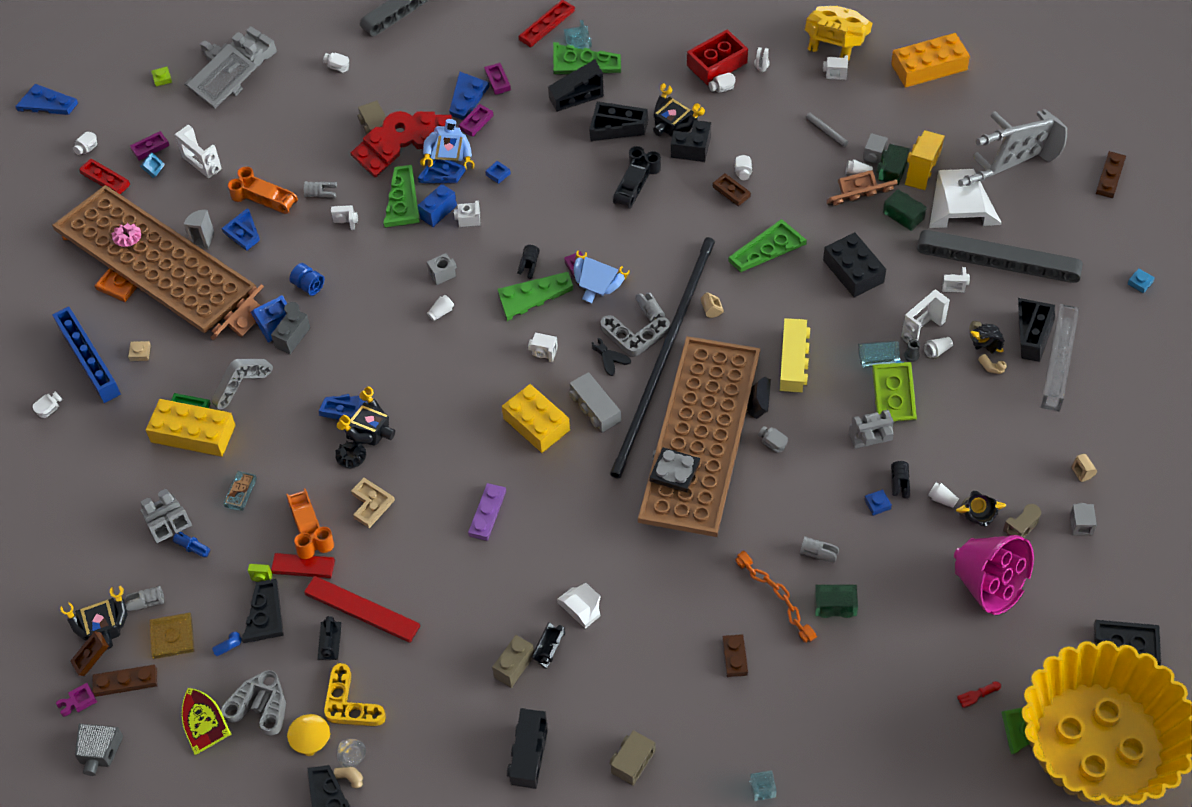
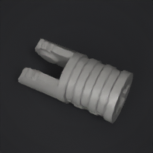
M305 181L304 197L336 198V193L324 191V188H336L337 182Z
M651 292L646 293L645 297L643 294H637L635 298L650 323L658 317H665V313Z
M806 536L800 550L802 555L815 557L831 563L836 561L839 553L837 546Z
M161 586L126 595V609L134 611L164 604Z

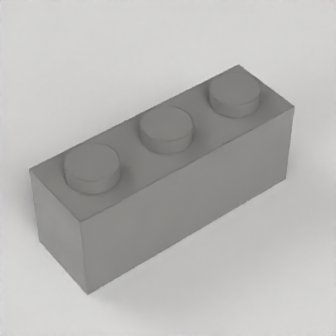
M589 372L570 382V397L573 401L579 403L581 411L590 417V421L595 428L598 427L603 433L621 422V411Z

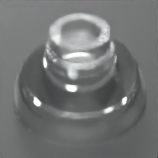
M353 738L343 740L337 748V759L343 767H355L365 757V745Z

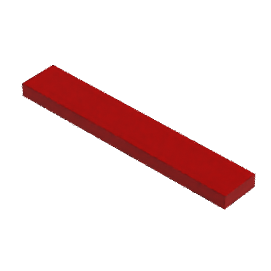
M314 576L304 591L308 597L409 643L420 628V623L317 576Z

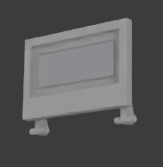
M225 43L219 49L220 52L194 78L191 77L184 84L215 109L232 92L237 96L243 90L240 84L257 68L256 64L229 43Z

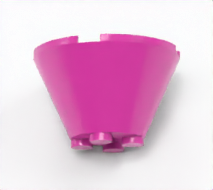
M1019 535L971 538L961 548H957L954 553V558L956 559L955 574L959 576L982 609L993 615L1002 614L1016 604L1024 593L1022 587L1026 578L1030 579L1034 565L1032 545L1027 539Z

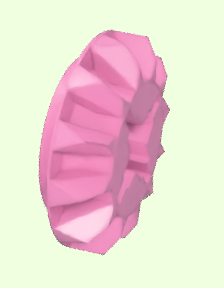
M127 223L124 226L120 224V227L114 228L112 233L113 242L122 247L132 246L141 238L140 228L136 227L135 224L130 225Z

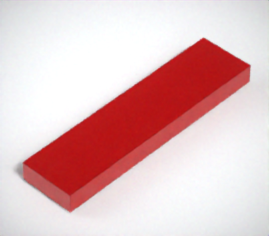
M561 0L518 36L519 41L532 47L575 11V7L565 0Z

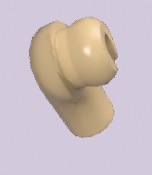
M986 354L978 358L981 365L990 373L1002 374L1007 367L1004 361H998L997 364L992 363Z
M342 767L334 769L336 779L347 778L353 788H360L363 785V776L356 768Z

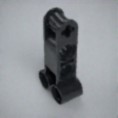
M634 146L629 150L630 166L613 196L614 204L626 205L629 209L632 208L650 174H657L661 170L660 154L656 151H650L646 154L640 146Z

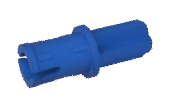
M181 531L173 537V542L184 547L187 552H194L201 557L209 555L210 548L198 542L197 538H191Z

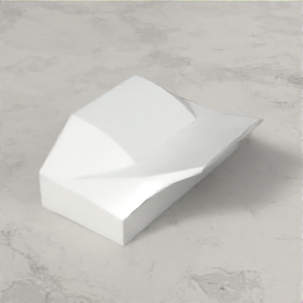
M587 583L578 587H572L557 599V603L585 629L600 617L599 601L601 596Z

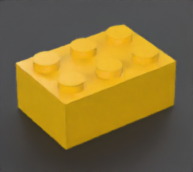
M531 384L502 405L503 419L541 453L570 431L569 417Z

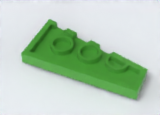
M553 42L554 74H570L594 59L603 73H621V54L605 51L596 52L591 51L589 48L580 49L575 48L573 45L567 44V46L559 45L558 42Z
M412 165L394 167L391 192H389V202L386 208V218H384V228L420 223Z
M781 219L729 256L728 262L740 272H743L806 245L807 240Z
M564 272L499 288L498 294L506 319L509 321L519 313L522 315L528 312L529 308L539 307L550 298L553 300L572 291L573 284L569 272Z

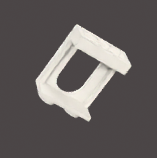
M190 125L185 126L175 134L182 158L208 179L222 169L215 145L210 146L205 151L200 148L193 128ZM196 155L200 159L202 164L195 160L193 156Z
M935 289L905 314L901 335L906 343L912 339L918 341L920 329L930 320L942 326L946 321L950 300ZM928 305L927 311L915 320L913 317Z

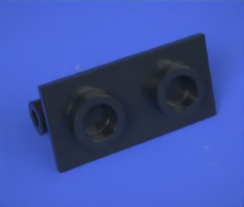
M327 616L321 622L318 660H338L342 622H336L332 616Z
M548 622L533 652L532 658L545 669L552 662V657L558 644L566 633L565 627L562 625L555 627Z

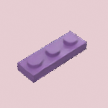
M487 483L468 531L469 537L488 541L506 494V487Z

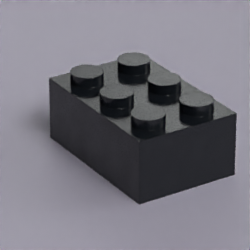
M855 232L824 247L823 261L854 298L885 282L886 268Z

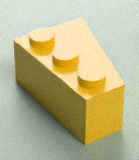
M924 130L922 136H918L916 144L913 145L912 152H909L907 158L909 168L905 185L926 190L928 178L932 175L930 171L936 165L942 150L944 135Z

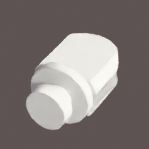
M758 47L754 65L759 72H764L769 67V48H765L762 57V47Z
M338 53L325 54L323 63H328L330 69L342 73L349 69V58Z
M731 73L716 76L713 78V81L709 82V88L712 92L717 91L720 93L731 90L735 84V77Z
M85 132L76 140L73 151L77 155L89 153L98 145L96 135L92 132Z
M740 155L735 159V173L741 180H747L752 173V162L747 155Z
M56 391L52 393V397L49 394L44 395L33 404V410L39 417L45 419L58 409L59 405L56 402H61L63 399Z

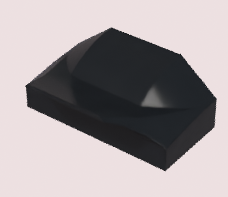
M763 377L752 386L747 413L756 419L768 412L771 379Z

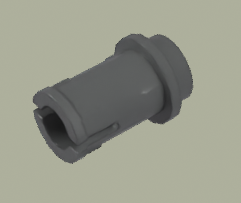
M912 339L908 342L907 350L904 353V357L909 362H915L920 356V343Z

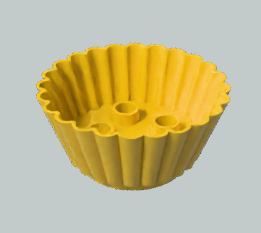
M1084 641L1078 645L1077 649L1064 647L1060 650L1059 657L1050 656L1046 658L1043 662V669L1036 670L1032 674V686L1026 688L1024 692L1027 705L1022 709V717L1027 725L1025 735L1033 748V753L1043 770L1050 775L1054 784L1063 786L1064 791L1068 795H1077L1083 802L1093 801L1098 805H1139L1147 799L1161 798L1164 796L1166 789L1178 787L1181 783V775L1187 774L1192 770V701L1186 699L1188 691L1184 684L1174 681L1175 677L1172 670L1166 666H1158L1155 657L1148 653L1138 654V651L1130 645H1122L1118 648L1110 641H1102L1097 646L1092 642Z

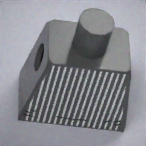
M79 724L75 755L78 761L84 764L83 773L85 775L95 776L98 766L108 767L111 765L123 739V734L118 727Z

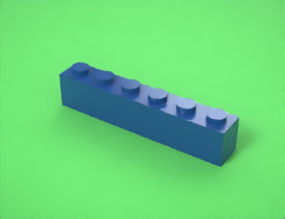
M68 306L52 314L60 332L103 403L121 395L115 380L71 308Z

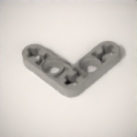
M607 315L601 319V330L624 352L633 357L640 355L667 335L670 329V322L665 317L656 318L636 334H633L614 316ZM619 333L626 334V337L620 339L616 335ZM645 334H651L653 336L651 339L648 340L643 338Z
M235 359L228 366L212 397V403L220 410L226 408L243 378H265L272 372L273 366L266 359Z

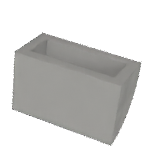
M198 210L186 218L184 227L189 241L200 248L209 249L215 232L208 210Z

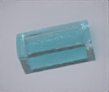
M898 341L858 344L862 367H872V365L896 363L897 360L900 361Z

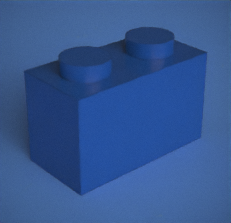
M443 184L437 187L418 204L420 219L434 227L457 206L455 192Z

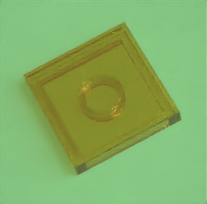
M191 613L150 620L151 653L153 659L194 652Z

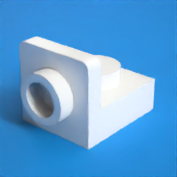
M353 205L331 207L334 223L349 222L351 230H355V223H358V214L354 212Z
M962 267L961 275H944L942 292H965V287L970 282V275L966 274V267Z

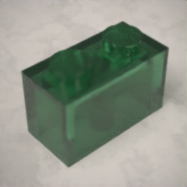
M889 144L888 149L883 151L881 159L883 162H879L877 167L879 181L890 182L897 180V185L899 186L908 163L907 158L910 148Z
M897 189L885 200L883 213L912 231L925 219L927 207L910 197L907 193Z
M815 585V616L830 618L832 616L850 618L857 616V585Z

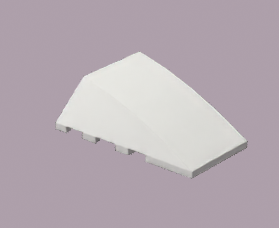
M974 169L938 170L929 228H946L949 218L982 217L983 226L1002 224L980 181L973 182L970 186L960 187L958 185V180L963 179L964 176L976 174Z

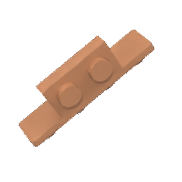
M873 170L839 178L838 183L842 194L832 196L826 202L827 205L833 203V206L844 203L843 201L847 199L855 201L860 199V196H874L878 191L882 190L886 193L894 190L893 187L898 182L894 180L877 185Z
M262 284L258 288L254 286L248 292L249 297L246 300L242 299L236 305L238 309L234 313L230 311L224 317L226 321L222 325L218 323L212 330L214 333L211 336L212 340L227 326L242 337L256 323L250 312L261 306L253 298L263 289L264 286Z

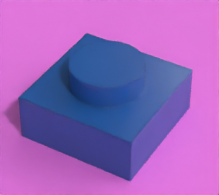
M496 161L485 171L486 176L498 184L511 174L510 169L499 161Z
M883 489L865 496L864 500L873 516L890 510L892 507Z

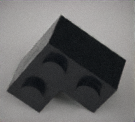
M694 120L691 133L674 131L671 140V158L705 162L711 138V122Z

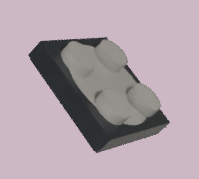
M663 447L649 477V481L687 493L700 464V458Z

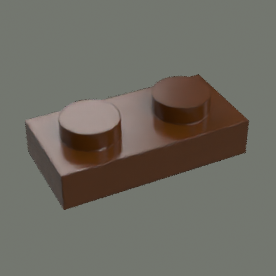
M726 173L713 182V188L737 206L751 197L749 190Z
M94 631L70 660L79 676H85L108 649L109 646L101 632Z
M743 634L723 636L727 677L748 676Z

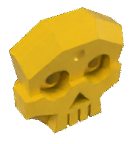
M817 6L816 10L811 12L806 20L805 31L810 36L807 49L811 51V48H813L812 52H817L819 41L842 47L839 58L848 55L849 61L852 47L861 46L865 36L871 32L872 23L854 10L839 6Z

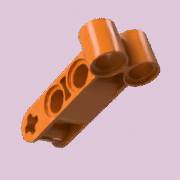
M248 166L240 168L237 172L238 179H232L228 183L231 199L235 202H241L247 198L281 213L288 214L293 203L298 201L297 196L293 192L255 177L252 168Z
M304 488L303 491L291 495L286 494L299 534L294 539L298 557L309 559L316 550L321 553L330 552L334 548L332 532L328 527L319 526L306 489Z

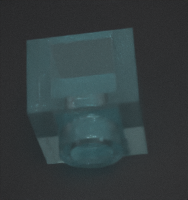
M772 770L750 774L754 801L776 797L777 790Z

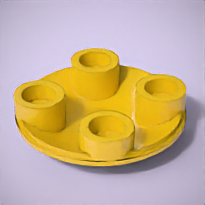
M306 714L292 722L288 729L287 739L292 749L296 752L312 756L326 745L331 734L327 722L322 717L315 714Z

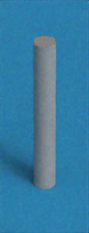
M807 114L806 119L840 145L845 147L848 144L846 139L813 114Z

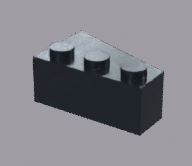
M595 59L548 86L549 99L556 112L604 97L603 72Z
M597 101L589 129L590 140L599 141L645 135L649 121L648 109Z
M1018 298L1021 358L1040 362L1055 321V305Z
M520 708L519 720L515 730V744L512 745L511 749L512 764H508L507 777H510L511 785L537 789L548 733L546 711Z

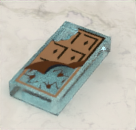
M237 471L223 503L224 507L243 511L257 480L256 475Z

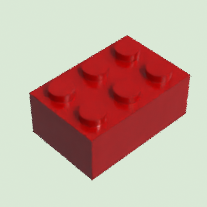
M728 29L687 51V67L707 86L716 76L731 73L748 63V48Z

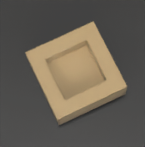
M131 342L129 360L149 361L150 342Z

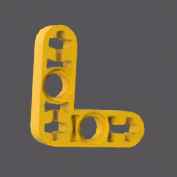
M339 663L335 665L331 671L324 707L326 719L331 723L364 726H380L383 724L386 714L382 706L347 702L351 671L346 664ZM341 671H344L345 674L342 675V683H340L338 674H340ZM336 689L344 691L340 697H334L332 693ZM337 709L338 712L335 713V716H332L330 712ZM357 709L361 711L360 716L357 718L349 716L352 710ZM375 712H379L377 718L373 719L372 715H375Z

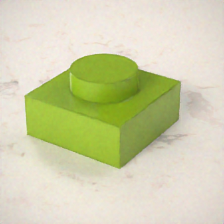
M168 66L151 70L156 87L172 83Z
M249 564L248 573L251 580L260 582L272 579L273 574L269 565Z

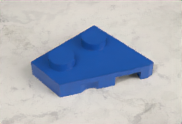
M432 159L433 165L425 167L418 177V182L457 183L466 171L465 166L450 160Z
M283 295L250 312L268 343L272 341L271 334L286 316L284 307L287 302Z
M349 394L338 397H325L319 409V416L339 420L342 415H346L351 419L366 401L360 399L359 396L350 397Z

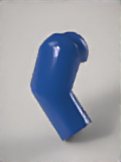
M238 632L230 633L228 640L212 648L214 654L219 656L239 646L242 638Z

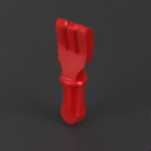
M994 681L985 687L978 688L977 691L971 690L957 696L963 708L975 704L980 697L984 698L986 695L1000 690L1001 683Z

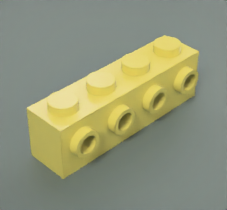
M784 318L780 391L803 393V385H807L808 374H804V369L808 370L809 358H805V354H809V343H806V339H810V327H807V320Z

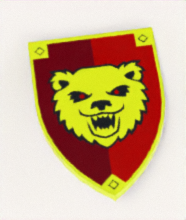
M188 688L182 704V723L192 750L197 755L230 736L231 733L216 702L204 692Z

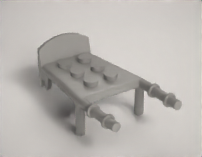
M1045 109L1042 112H1037L1040 121L1014 127L994 111L990 117L1004 130H996L989 135L984 134L981 138L976 139L975 142L976 145L980 146L1003 139L996 157L991 165L978 152L975 153L973 158L986 171H978L971 176L966 175L963 179L958 180V185L960 187L970 186L973 182L984 181L987 177L1000 173L1037 155L1047 162L1054 160L1065 147L1067 127Z

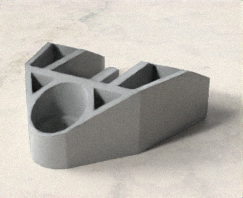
M267 670L245 681L223 704L221 712L224 719L228 722H238L251 709L255 713H263L259 724L264 734H278L283 726L286 701L277 674L274 671ZM267 677L275 678L273 684H263ZM230 710H237L236 714L232 716L226 715ZM268 723H275L273 728L266 729L264 727Z

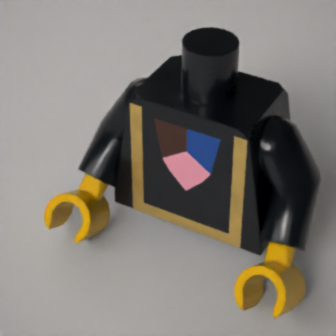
M663 83L660 86L662 95H659L653 114L655 118L654 133L660 136L665 132L672 137L674 131L689 132L693 127L694 120H698V116L704 115L705 109L703 107L700 108V105L696 103L693 105L692 110H690L670 96L666 98L667 95L672 93V87L669 86L668 90L664 91L666 84Z
M369 386L362 390L359 395L360 399L367 400L368 403L364 402L351 419L346 415H342L337 423V428L339 430L345 429L346 438L353 440L356 444L375 446L382 437L392 440L395 436V430L389 428V416L382 410L377 401L372 399L371 396L374 392Z
M119 586L120 593L118 595L114 594L113 587L110 588V595L115 597L116 600L111 598L76 610L75 615L73 614L74 607L71 603H69L71 606L69 612H64L61 606V612L68 616L67 621L73 632L83 640H88L94 631L101 632L109 646L108 649L112 648V639L120 636V629L124 626L128 615L125 601L121 597L124 593L123 587Z

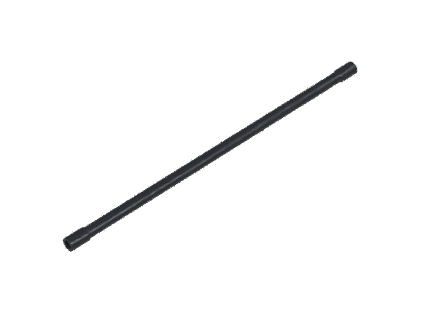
M706 237L703 242L699 257L619 455L611 469L610 475L614 478L619 479L622 476L627 458L708 256H710L715 244V240L710 237Z

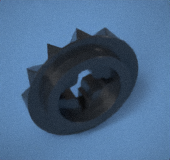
M346 441L345 444L339 445L338 450H335L336 461L344 468H355L361 465L366 458L364 446L356 444L354 441ZM346 451L354 452V455H355V456H352V455H348V456H347V452H346Z

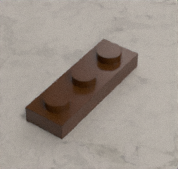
M1108 152L1096 190L1097 195L1114 198L1126 155Z
M155 664L93 674V694L95 697L157 687V667Z

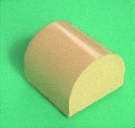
M708 292L701 297V303L707 317L714 318L724 312L718 297Z
M1087 454L1076 456L1071 468L1078 479L1084 482L1094 477L1097 470Z

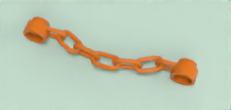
M744 550L739 553L735 559L741 569L747 568L751 578L762 583L767 582L773 587L775 594L781 600H785L789 607L787 610L789 621L800 630L798 633L800 638L805 643L817 638L816 633L808 624L805 626L800 624L799 610L796 606H792L789 601L790 593L782 584L773 582L769 578L768 573L759 569H753L750 566L753 564V561ZM755 572H758L765 576L763 577V579H760L758 577H755ZM779 586L784 590L787 596L785 594L783 595V597L780 595V593L777 591L779 590ZM795 609L797 620L793 619L792 621L791 612H794Z

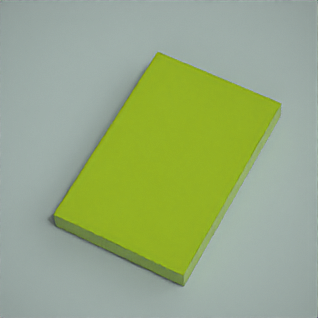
M911 362L872 365L876 412L880 415L883 410H889L894 422L917 420Z

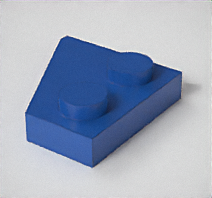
M248 208L222 228L225 235L246 251L260 241Z

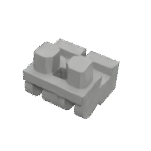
M251 26L246 30L247 34L245 36L240 32L236 33L232 37L233 42L230 44L256 64V66L261 65L264 59L270 58L277 52L274 40L261 34V32Z
M883 410L880 415L878 412L863 415L861 419L859 416L852 418L849 435L855 449L893 440L894 421L889 410Z
M167 489L158 493L160 500L155 503L152 502L151 498L141 501L142 510L140 511L156 543L173 536L170 526H172L175 533L192 526L185 509L180 506L175 496Z

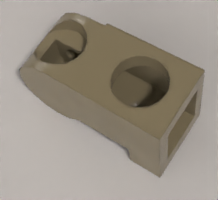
M1035 504L1026 505L1023 513L1016 520L1010 517L1005 522L1003 531L1010 536L1019 535L1024 538L1038 524L1041 509Z

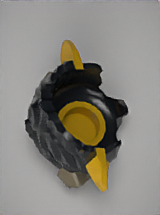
M979 321L971 322L969 333L976 350L986 347L991 354H994L996 351L1004 352L1003 345L1005 340L997 326L987 323L981 324Z
M972 491L970 497L964 499L960 508H957L956 511L960 515L966 516L971 522L986 527L998 515L999 509L1006 507V504L998 502L988 495H982L978 491Z

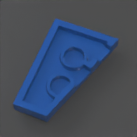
M459 72L449 110L450 115L464 120L490 87L489 82Z
M34 84L15 107L17 111L27 109L32 112H39L41 110L48 111L51 114L69 115L78 104L76 98Z

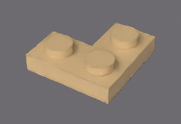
M363 478L351 491L353 496L364 502L353 514L354 519L368 528L395 501L392 495L366 478Z

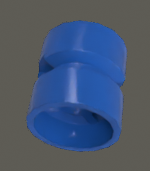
M304 263L295 266L290 274V282L311 296L317 294L324 285V276L315 270L313 271L312 268Z

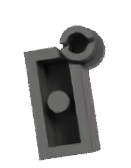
M289 302L285 305L286 316L271 334L275 348L288 354L293 352L311 328L307 314L300 312L299 305L296 302Z

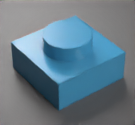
M150 153L140 167L154 178L165 164L153 153Z
M1138 269L1129 279L1128 285L1144 293L1153 283L1155 277Z

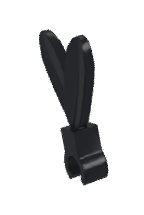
M598 338L599 346L594 345V342H592V349L602 356L604 368L610 376H613L615 373L614 362L623 365L631 364V359L627 355L608 350L602 339Z

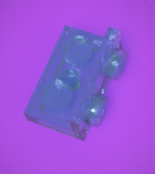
M580 20V27L564 29L566 45H573L575 48L580 49L592 47L591 38L587 37L589 35L588 26H584L583 20Z

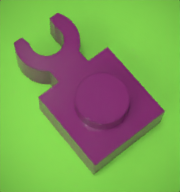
M85 683L68 692L70 698L60 699L56 702L58 708L66 706L65 709L60 711L61 715L66 717L74 708H76L77 712H80L97 703V700L88 683Z

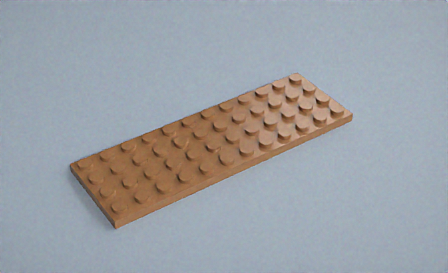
M106 185L52 225L53 229L204 334L230 311L235 309L242 299H247L249 297L248 292L256 286ZM127 223L130 225L135 224L136 227L140 228L141 238L136 244L122 247L113 242L112 233L114 228L120 227V224L123 226Z
M686 336L650 475L663 447L700 458V464L687 493L650 482L648 479L638 516V523L713 537L718 536L761 348Z

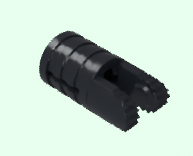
M524 246L517 274L521 275L524 268H529L527 278H533L537 258L540 253V249L537 246Z
M905 461L893 462L891 464L892 495L898 496L901 487L902 497L908 499L910 498L909 464Z

